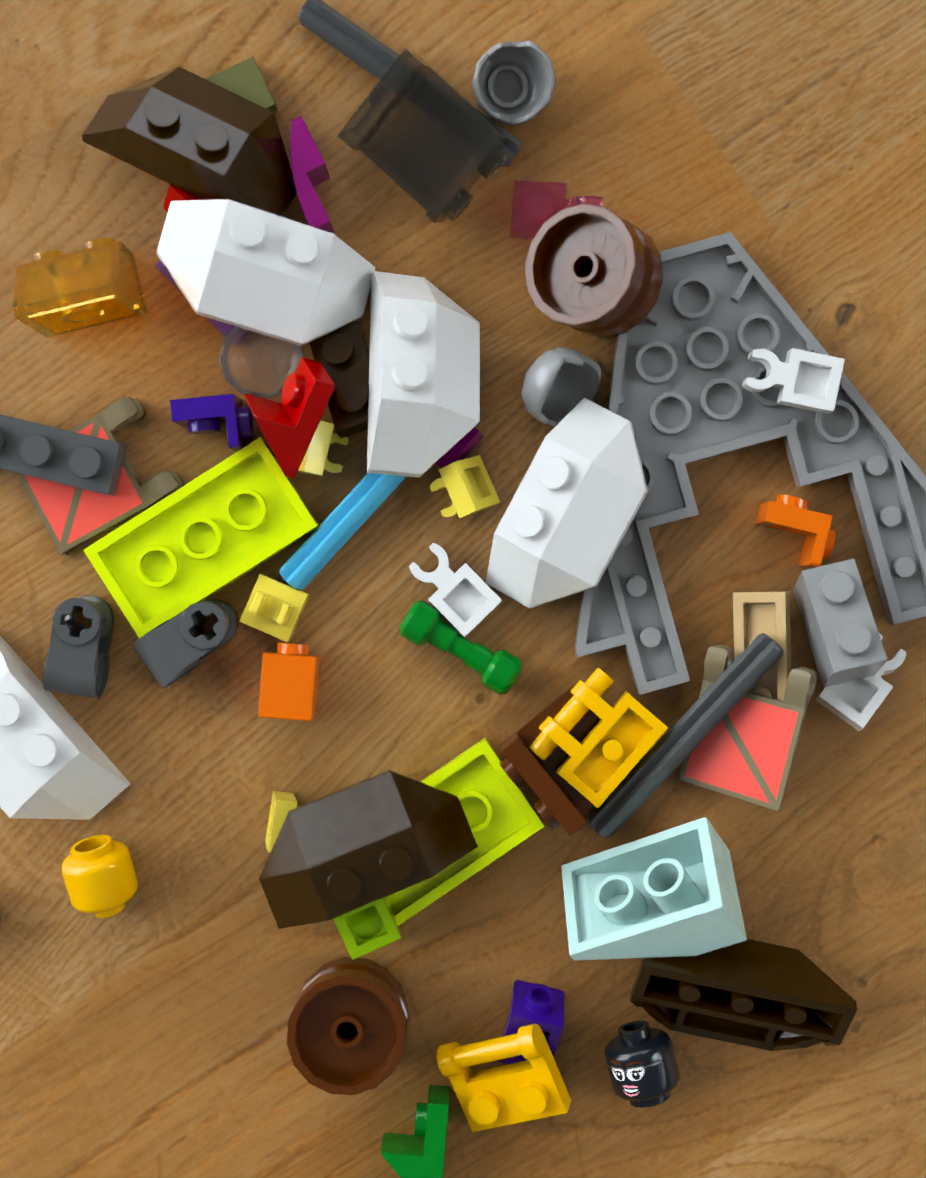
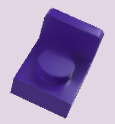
M235 394L170 400L172 422L182 427L188 426L189 434L221 431L220 423L226 422L229 449L235 452L247 446L246 438L254 437L252 411L249 406L243 407L242 399Z
M516 980L512 988L510 1011L502 1036L515 1034L521 1026L536 1023L541 1027L554 1057L564 1025L565 993L562 990L550 988L543 984ZM520 1055L497 1060V1062L511 1064L529 1059H525Z

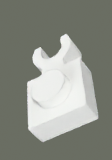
M795 348L787 351L785 362H780L778 357L767 349H754L749 353L748 360L760 362L765 366L766 376L762 380L747 377L743 380L742 387L751 392H763L770 387L780 388L776 404L825 414L834 412L845 359Z
M432 543L429 548L439 559L437 569L427 573L422 571L413 562L409 566L410 571L418 580L427 583L433 582L439 588L428 600L465 637L502 599L467 563L454 573L449 568V558L445 550L441 546Z
M900 649L892 660L886 661L874 676L825 687L816 701L860 732L893 688L881 676L893 673L899 668L906 658V652Z

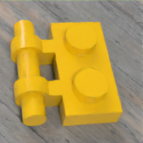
M599 667L585 683L579 680L570 691L573 697L554 718L550 716L546 718L539 726L542 732L529 746L544 761L557 746L569 754V757L556 770L557 773L597 808L602 805L668 729L665 724L626 691L612 707L605 702L601 695L614 680ZM590 709L601 720L580 743L569 732Z

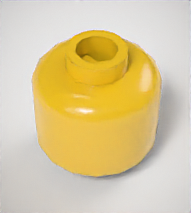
M94 835L78 841L70 848V854L62 863V876L70 902L79 912L94 913L97 918L114 916L124 910L126 907L125 902L130 900L138 889V879L129 848L120 841L112 840V837L109 835Z

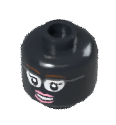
M633 1021L618 1028V1035L612 1038L605 1047L608 1070L613 1090L617 1096L624 1100H629L630 1105L640 1108L656 1106L669 1099L671 1096L670 1091L676 1087L680 1075L672 1041L668 1033L657 1028H650L649 1023L646 1021Z

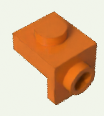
M778 494L776 502L767 501L760 503L755 524L805 536L799 566L805 568L820 567L822 559L828 560L830 558L836 539V531L830 529L832 515L808 510V500L789 495Z

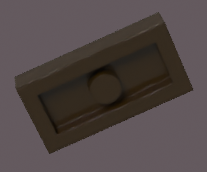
M354 321L310 342L314 360L321 362L335 384L328 407L336 433L340 438L368 429L369 351L362 328L358 321Z

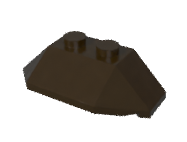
M176 67L108 95L82 134L83 142L202 200L229 199L283 217L297 193L291 166L274 112L181 67Z
M388 770L289 810L259 877V881L277 926L281 929L331 920L430 879L478 846L458 796Z
M751 939L697 956L642 958L630 993V1002L637 1007H643L652 1018L669 1030L769 1051L807 1048L819 1043H823L825 1046L841 1045L857 1012L856 1001L799 949Z

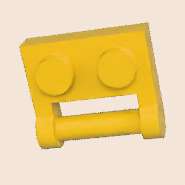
M536 1023L521 1026L515 1034L462 1046L458 1042L442 1044L437 1049L439 1070L442 1075L449 1077L472 1132L568 1113L572 1100L544 1033ZM520 1055L525 1059H529L474 1072L470 1068V1066Z

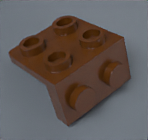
M576 684L500 744L501 752L505 755L506 759L499 763L519 789L527 783L540 798L533 806L548 826L554 830L561 824L570 836L587 823L583 813L592 807L593 804L556 771L569 757V754L557 746L544 761L529 746L542 732L539 726L548 716L554 718L573 697L570 691ZM589 709L569 733L581 743L601 718Z

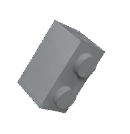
M855 559L801 571L793 588V593L823 688L874 676L887 661V657Z

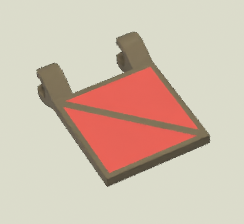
M123 397L112 403L98 415L69 431L119 443L114 432L138 422L146 414L138 399ZM126 454L115 496L17 473L60 554L73 550L158 503L184 486L179 474L170 471H163L142 485Z
M717 645L708 648L699 698L734 661V649L732 647ZM805 667L792 669L787 679L784 701L749 691L683 760L679 780L778 812L781 811L807 708L817 682V672Z

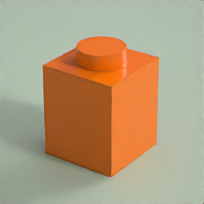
M278 642L277 651L263 653L258 717L312 721L316 718L322 655L309 654V644Z

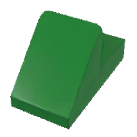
M429 1085L428 1102H417L414 1135L383 1134L380 1152L401 1178H443L450 1086Z

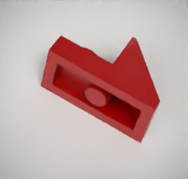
M301 357L295 374H290L284 383L282 403L250 394L244 395L284 475L291 478L296 477L335 388V384L321 362Z

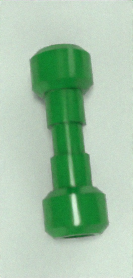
M424 600L416 601L399 628L402 637L417 646L427 642L444 653L446 651L464 661L463 664L482 675L483 686L498 695L508 693L523 668L520 658L505 649L495 653L480 643H473L458 634V630L440 620L441 615L437 608Z

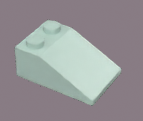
M707 817L561 865L569 956L574 961L697 956L747 940L730 851Z

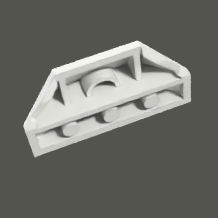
M229 199L171 201L156 253L163 265H166L175 283L196 314L298 346H303L348 323L361 319L371 287V275L376 268L333 233Z
M373 271L371 275L367 473L420 478L480 422V322L424 277Z
M583 398L544 438L494 533L486 584L528 608H535L544 605V603L597 587L648 493L640 455L634 438L632 422Z
M0 635V808L9 818L90 820L131 783L52 693L44 689L43 683Z

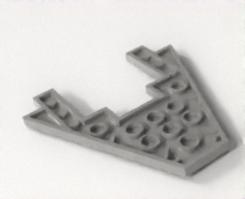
M731 232L660 251L663 282L658 301L644 321L628 332L617 335L607 410L632 422L634 438L640 455L648 493L597 587L582 591L574 647L576 657L624 645L638 695L690 681L649 528L699 515L685 464L783 438L796 488L847 474L888 625H896L925 617L926 475L843 372L835 409L830 414L776 404L780 388L770 387L763 392H751L742 387L743 380L747 377L762 380L766 376V368L762 363L748 360L749 353L754 349L770 350L778 357L780 362H785L787 351L791 348L824 355L829 354Z

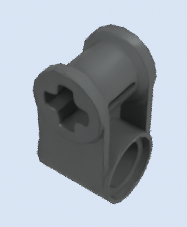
M95 595L70 598L62 602L55 609L52 618L53 624L49 652L43 670V686L46 691L99 699L105 690L109 674L108 655L114 623L113 611L103 598ZM83 611L84 617L92 619V626L84 629V623L76 621V613Z
M220 599L197 602L190 605L171 620H167L146 633L132 646L164 689L188 674L202 663L201 660L230 641L238 628V616L235 609L229 603ZM215 614L219 621L213 626L214 631L204 633L201 626L207 621L205 616Z

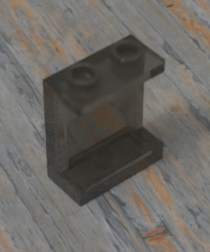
M406 48L337 135L350 148L362 151L427 211L426 216L434 223L444 222L447 217L454 221L463 213L473 199V196L468 191L481 176L488 180L502 166L508 157V154L503 149L511 140L417 53Z

